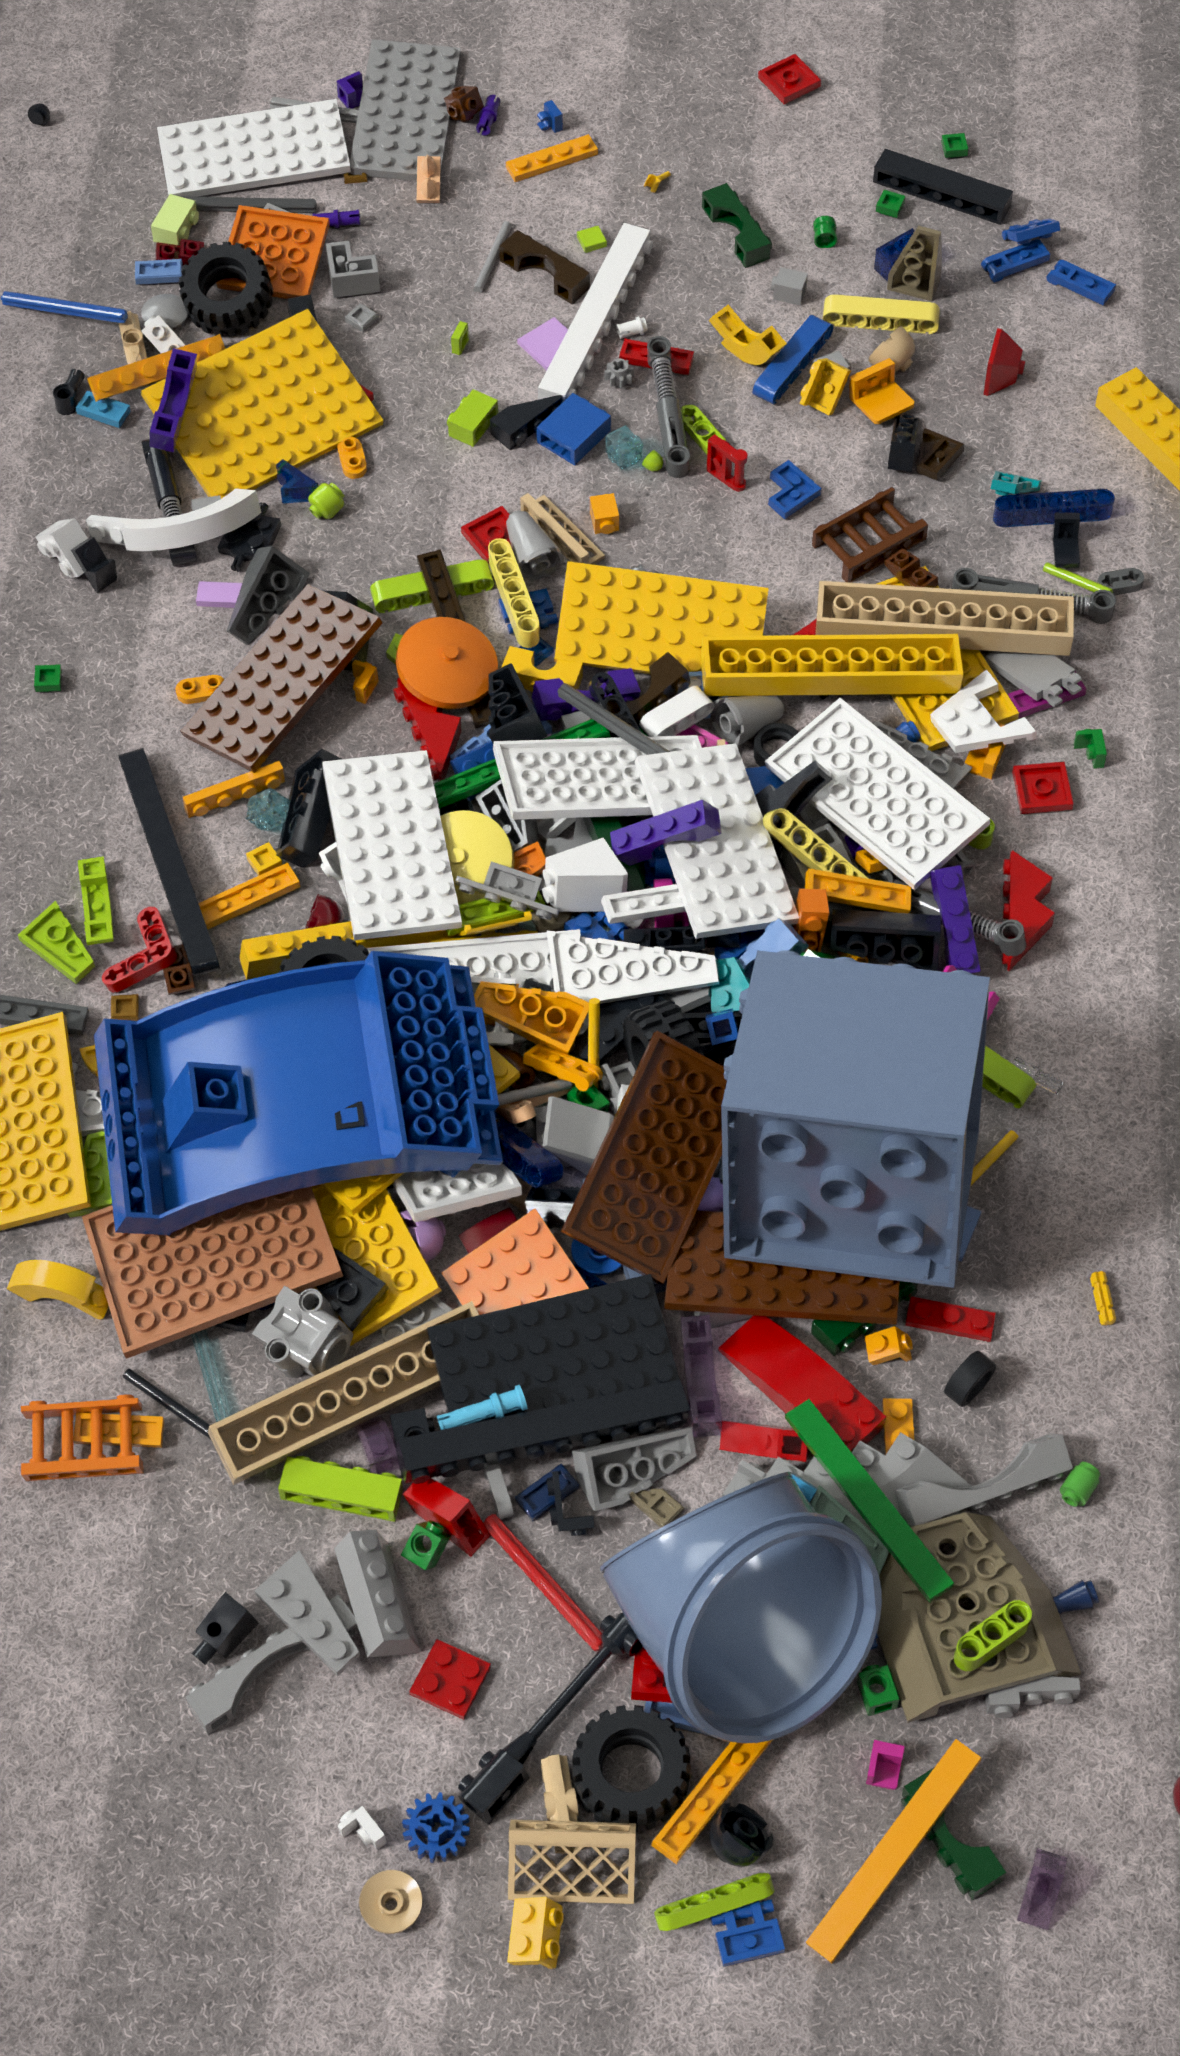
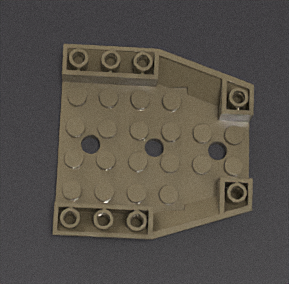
M964 1512L911 1527L954 1582V1586L930 1603L889 1552L879 1575L882 1605L878 1625V1639L907 1723L937 1715L940 1706L1047 1676L1071 1678L1081 1675L1049 1588L991 1516ZM943 1543H949L954 1546L956 1552L952 1555H945L941 1553L939 1546ZM970 1598L975 1602L976 1607L972 1610H964L960 1607L959 1600ZM1021 1600L1030 1606L1032 1617L1026 1633L994 1656L996 1660L995 1665L990 1667L981 1665L979 1668L967 1672L956 1666L954 1653L958 1640L1011 1601ZM1019 1615L1009 1616L1013 1622H1023L1022 1617ZM995 1632L985 1633L989 1639H1000L999 1635ZM971 1649L962 1650V1653L967 1657L977 1656Z

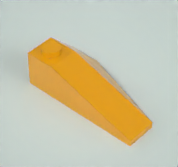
M481 981L474 994L476 1007L482 1008L483 1015L536 1045L539 1043L568 1055L589 1013V1002L561 991L550 992L537 988L527 989L514 987L513 985Z

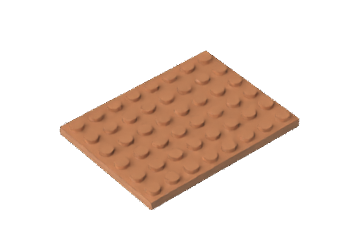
M311 1186L243 1203L172 1232L170 1235L115 1233L112 1205L82 1216L117 1335L126 1359L275 1303L276 1297L284 1286L296 1293H301L306 1289H311L343 1277Z

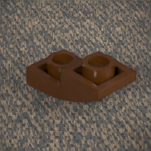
M903 548L884 561L885 566L904 586L935 588L939 585L938 577L920 566V559Z
M183 944L174 946L177 958L172 965L163 969L168 995L195 990L190 963Z

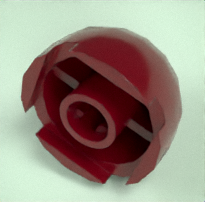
M317 894L305 929L343 923L344 911L342 906L330 897Z

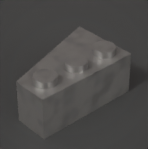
M501 780L476 796L484 815L496 821L507 834L512 844L513 852L537 841L539 842L537 819L512 820Z

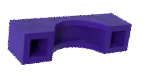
M174 348L172 350L161 403L158 410L155 411L149 432L150 447L174 452L197 370V354Z
M632 668L607 672L613 678L625 702L633 701L640 697L641 690ZM560 678L540 680L534 683L531 698L540 721L557 720L562 715L580 711L558 696V689L564 684ZM603 683V684L600 686V687L603 688V690H604L605 687H606V683ZM578 690L579 692H581L582 694H584L585 696L594 701L589 690Z
M703 799L610 832L612 851L618 860L629 866L651 859L652 851L665 843L681 840L700 842L722 834L719 809Z
M961 865L933 870L930 872L934 899L939 907L943 923L946 965H953L957 970L970 973L980 972Z

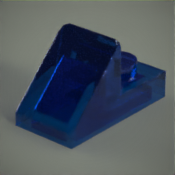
M282 459L276 464L277 479L282 485L280 490L282 503L309 502L308 497L319 486L318 483Z

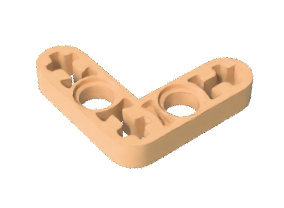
M570 1089L500 1105L496 1109L498 1118L512 1124L529 1120L536 1116L534 1107L548 1102V1097L554 1096L558 1098L563 1096Z

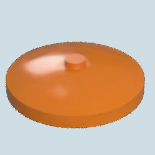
M433 617L414 624L405 632L397 649L396 668L404 686L421 701L439 708L460 709L476 704L489 693V673L498 670V659L489 639L473 625L455 618Z

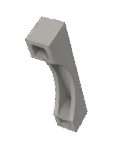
M1049 1433L1025 1442L1017 1456L1004 1470L981 1484L966 1488H945L932 1482L918 1481L894 1491L902 1517L908 1525L916 1526L931 1522L940 1517L946 1518L960 1514L959 1510L969 1507V1510L981 1508L986 1505V1500L994 1497L995 1500L1012 1496L1011 1491L1019 1488L1021 1490L1035 1488L1038 1486L1037 1482L1043 1479H1047V1481L1059 1479L1064 1476L1063 1472L1073 1469L1063 1435Z
M339 1594L334 1598L329 1597L328 1600L350 1637L353 1638L359 1634L355 1616ZM289 1628L282 1633L280 1631L275 1632L267 1638L264 1645L258 1649L248 1650L241 1656L240 1661L231 1667L228 1665L217 1671L215 1677L207 1683H200L194 1686L189 1691V1695L185 1697L188 1707L207 1735H209L234 1718L238 1704L245 1691L259 1674L286 1656L310 1649Z

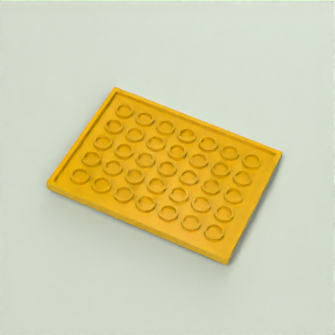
M306 309L197 363V370L175 447L207 496L220 495L222 499L234 489L254 490L336 449L338 443L342 442L343 439L347 437L357 438L383 425V419L315 318ZM166 378L141 390V396L153 414H155V411L160 406Z

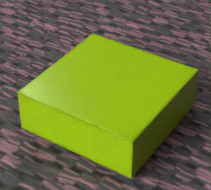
M599 226L577 231V239L585 253L607 247V241Z
M459 321L451 337L452 353L457 355L462 354L469 341L468 323Z

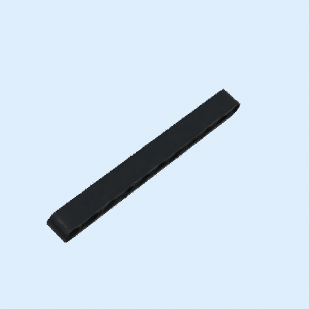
M143 748L118 755L193 975L197 977L219 970L220 965L145 751Z

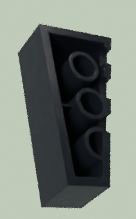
M510 663L489 673V695L491 697V701H489V709L491 711V716H489V724L491 726L489 737L494 744V741L541 740L547 737L544 727L513 664Z
M320 749L295 770L276 856L301 868L306 867L311 862H315L319 857L320 846L331 815L322 763L324 761L342 760V758L324 749Z
M833 909L830 949L865 958V956L876 958L878 962L887 965L889 962L908 964L916 969L938 971L941 915Z

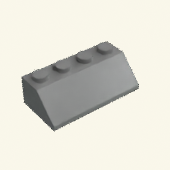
M377 1530L350 1531L334 1550L367 1658L420 1652L421 1647L388 1542Z

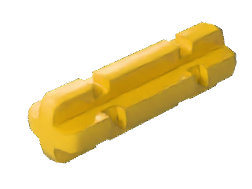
M1104 1271L1093 1272L1090 1280L1092 1287H1094L1093 1294L1097 1311L1100 1313L1098 1315L1100 1324L1103 1326L1113 1325L1116 1315L1115 1310L1112 1309L1113 1302L1109 1285H1107L1106 1273Z

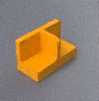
M1002 742L988 744V748L969 751L965 764L972 767L970 773L992 779L1006 745Z

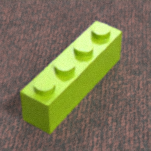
M287 1456L278 1490L281 1500L395 1522L403 1493L402 1479L391 1473L379 1475L370 1473L367 1469L361 1467L349 1469L341 1467L335 1462L318 1463L305 1456H296V1458Z

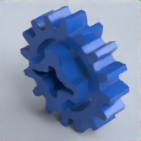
M442 1792L438 1793L437 1799H432L431 1795L427 1793L426 1801L423 1803L416 1798L414 1800L416 1809L407 1808L406 1810L407 1816L410 1819L402 1821L403 1828L409 1829L403 1832L404 1840H411L408 1844L410 1852L418 1848V1858L422 1859L428 1854L430 1863H434L436 1856H441L442 1861L446 1862L447 1853L449 1852L457 1856L458 1850L456 1846L465 1847L466 1839L463 1836L470 1835V1827L465 1826V1824L469 1823L468 1814L461 1815L464 1811V1805L461 1803L454 1806L455 1799L452 1795L447 1801L443 1800ZM431 1810V1811H430L429 1813H427L425 1816H421V1815L424 1814L425 1812ZM445 1810L453 1815L456 1822H454V1819L447 1818L444 1814ZM435 1822H439L441 1824V1827L438 1828L437 1832L432 1831V1827H434ZM416 1833L424 1835L428 1840V1845L423 1843ZM452 1838L448 1843L441 1845L446 1839Z

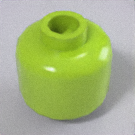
M332 482L330 484L322 483L308 497L311 505L309 510L318 519L321 516L325 519H331L344 507L343 498L345 495Z

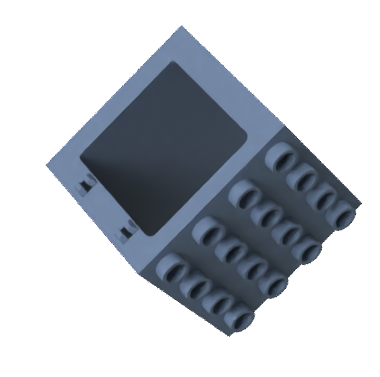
M757 950L749 988L741 991L739 997V1011L742 1013V1019L734 1053L725 1058L724 1078L727 1080L721 1105L724 1258L954 1288L979 1135L990 977L976 976L963 970L941 972L916 969L908 964L888 966L862 963L849 957L828 959L801 956L789 950L777 953Z

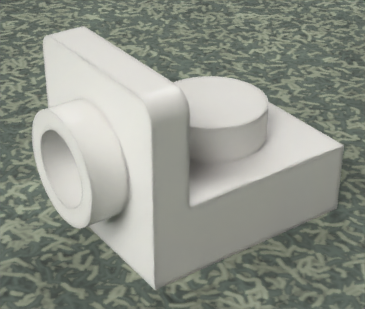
M363 1806L357 1810L351 1809L341 1817L338 1829L343 1838L359 1827L356 1832L366 1846L372 1843L375 1849L378 1850L387 1843L385 1834Z

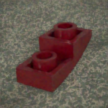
M181 239L180 245L156 242L155 260L182 259L183 265H189L188 259L192 255L196 256L198 254V250L204 247V242Z
M509 1207L480 1221L458 1236L467 1252L470 1253L518 1219Z

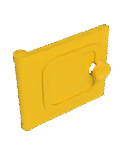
M530 911L524 912V917L477 928H471L470 924L464 925V931L455 934V937L481 933V936L496 933L495 930L532 920V914Z

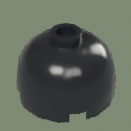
M727 1803L717 1813L711 1823L709 1839L713 1850L721 1861L741 1868L754 1865L772 1848L773 1835L771 1833L768 1837L764 1829L768 1824L755 1810L744 1804L739 1803L736 1807L730 1806L731 1803Z

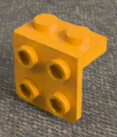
M890 358L849 377V399L874 424H881L914 408V400L895 382V363Z

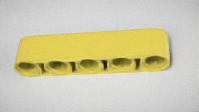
M830 295L824 301L823 320L834 324V326L851 328L858 326V328L876 330L881 328V330L895 331L898 327L902 326L907 332H929V334H934L939 328L940 308L932 302L847 295Z
M501 538L492 540L488 546L489 566L517 642L522 647L532 648L540 640L537 614L510 543Z
M779 808L764 815L762 819L763 825L769 832V835L808 868L834 873L835 866H838L844 875L869 879L788 810ZM774 815L779 816L782 821L780 828H777L773 823ZM795 832L801 835V845H797L794 842L793 835ZM815 849L819 850L822 854L821 862L814 859Z

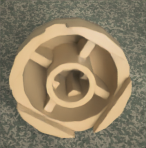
M900 326L890 334V338L885 342L883 341L870 355L868 361L872 365L888 358L895 363V372L899 370L905 372L912 365L911 357L915 352V344L910 334Z

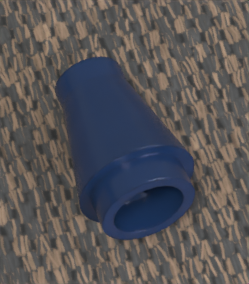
M1081 1580L1053 1597L1059 1614L1091 1609L1094 1604L1099 1603L1091 1580L1086 1582Z

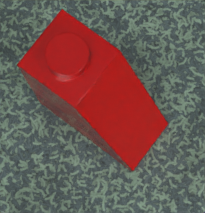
M430 1478L424 1483H412L403 1493L411 1509L427 1522L432 1520L441 1524L445 1528L444 1532L451 1535L449 1540L470 1557L490 1537L471 1501L436 1480Z

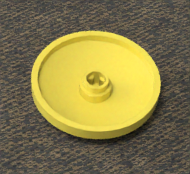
M462 810L441 815L440 818L458 905L483 899L485 894L475 891L474 895L460 891V886L455 884L457 876L484 884L491 861L514 869L512 844L502 827L492 818L482 813Z

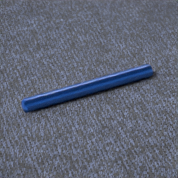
M4 291L1 296L2 304L6 306L122 324L126 323V319H128L127 311L120 308Z

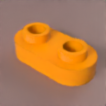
M347 437L337 445L340 463L346 477L358 479L367 472L366 459L361 442L355 437Z
M219 675L183 679L176 685L177 698L184 704L205 702L225 679Z

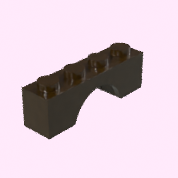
M516 230L499 246L500 262L517 272L531 268L547 271L554 277V294L570 304H574L590 289V273L586 269L577 266L566 257L557 254L549 247L540 244L519 230Z
M669 652L649 666L651 684L646 693L638 699L625 702L638 726L645 714L685 691L691 684L688 670ZM607 703V710L613 714L620 712V707L617 703ZM609 730L611 738H614L613 734Z

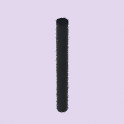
M130 1368L123 1374L125 1380L211 1440L208 1434L210 1424Z

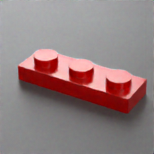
M624 339L619 358L628 360L630 365L652 368L647 362V342ZM671 347V371L689 375L694 359V351Z
M911 1297L905 1326L991 1342L996 1313Z

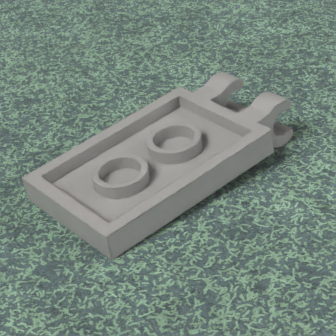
M993 651L985 656V660L990 668L1019 689H1022L1036 701L1044 698L1053 707L1063 701L1057 696L1063 692L1060 686L1066 688L1072 695L1082 690L1076 684L1082 680L1081 676L1075 673V669L1055 655Z

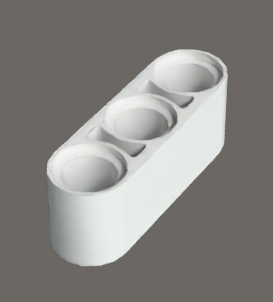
M697 685L692 686L649 711L642 717L639 725L649 737L675 736L707 717L714 709V703Z

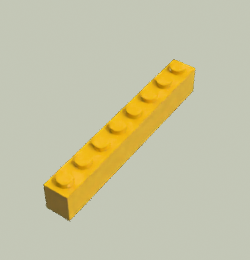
M351 921L242 940L239 959L246 980L278 973L281 971L280 965L283 960L290 959L289 953L294 948L298 950L302 948V943L308 940L311 943L317 941V937L325 936V939H331L332 936H341L342 941H345L346 938L354 940ZM446 930L354 941H356L357 946L363 945L365 948L430 943V940L442 937L454 938L455 934L448 936Z

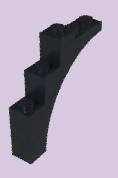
M815 760L779 788L775 789L769 784L755 795L762 816L764 817L768 812L782 808L798 818L803 808L818 791L832 780L830 772ZM774 815L773 823L777 828H780L782 821L779 816ZM770 836L778 860H780L783 846Z

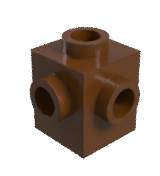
M477 86L456 87L451 90V94L444 98L451 120L469 121L474 118V114L484 107Z

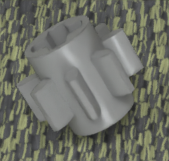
M617 358L611 363H607L604 379L610 380L611 387L623 388L627 383L632 384L634 367H628V360Z

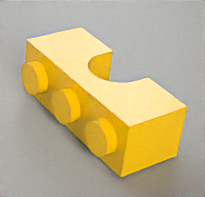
M509 646L502 667L512 663L524 689L533 692L535 681L560 678L564 683L578 690L583 678L582 662L557 660L553 668L539 670L534 667V651Z

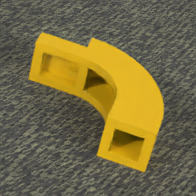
M729 304L709 320L723 337L721 344L743 362L751 365L765 363L787 344L772 325L762 333L752 331L744 324Z
M46 1260L21 1262L16 1265L7 1286V1290L27 1301L32 1302L40 1298L60 1300L99 1320L105 1317L109 1307L104 1288L94 1282L96 1277L77 1268Z

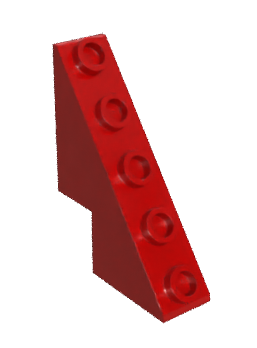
M398 678V687L393 689L397 703L402 702L404 706L402 708L403 716L406 722H411L413 725L411 732L415 742L420 741L422 745L420 751L427 750L433 781L438 780L439 782L444 780L450 766V755L455 752L462 732L461 717L443 714V708L421 701Z
M1013 850L1010 852V858L1004 859L1003 875H1008V881L1003 883V897H1008V903L1003 904L1002 918L1017 920L1023 925L1026 948L1017 956H1007L1002 953V964L1007 965V971H1010L1052 927L1055 912L1040 903L1050 892L1053 877Z

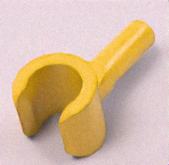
M667 171L658 176L649 174L643 186L651 187L650 192L655 193L660 182L668 178L671 173Z

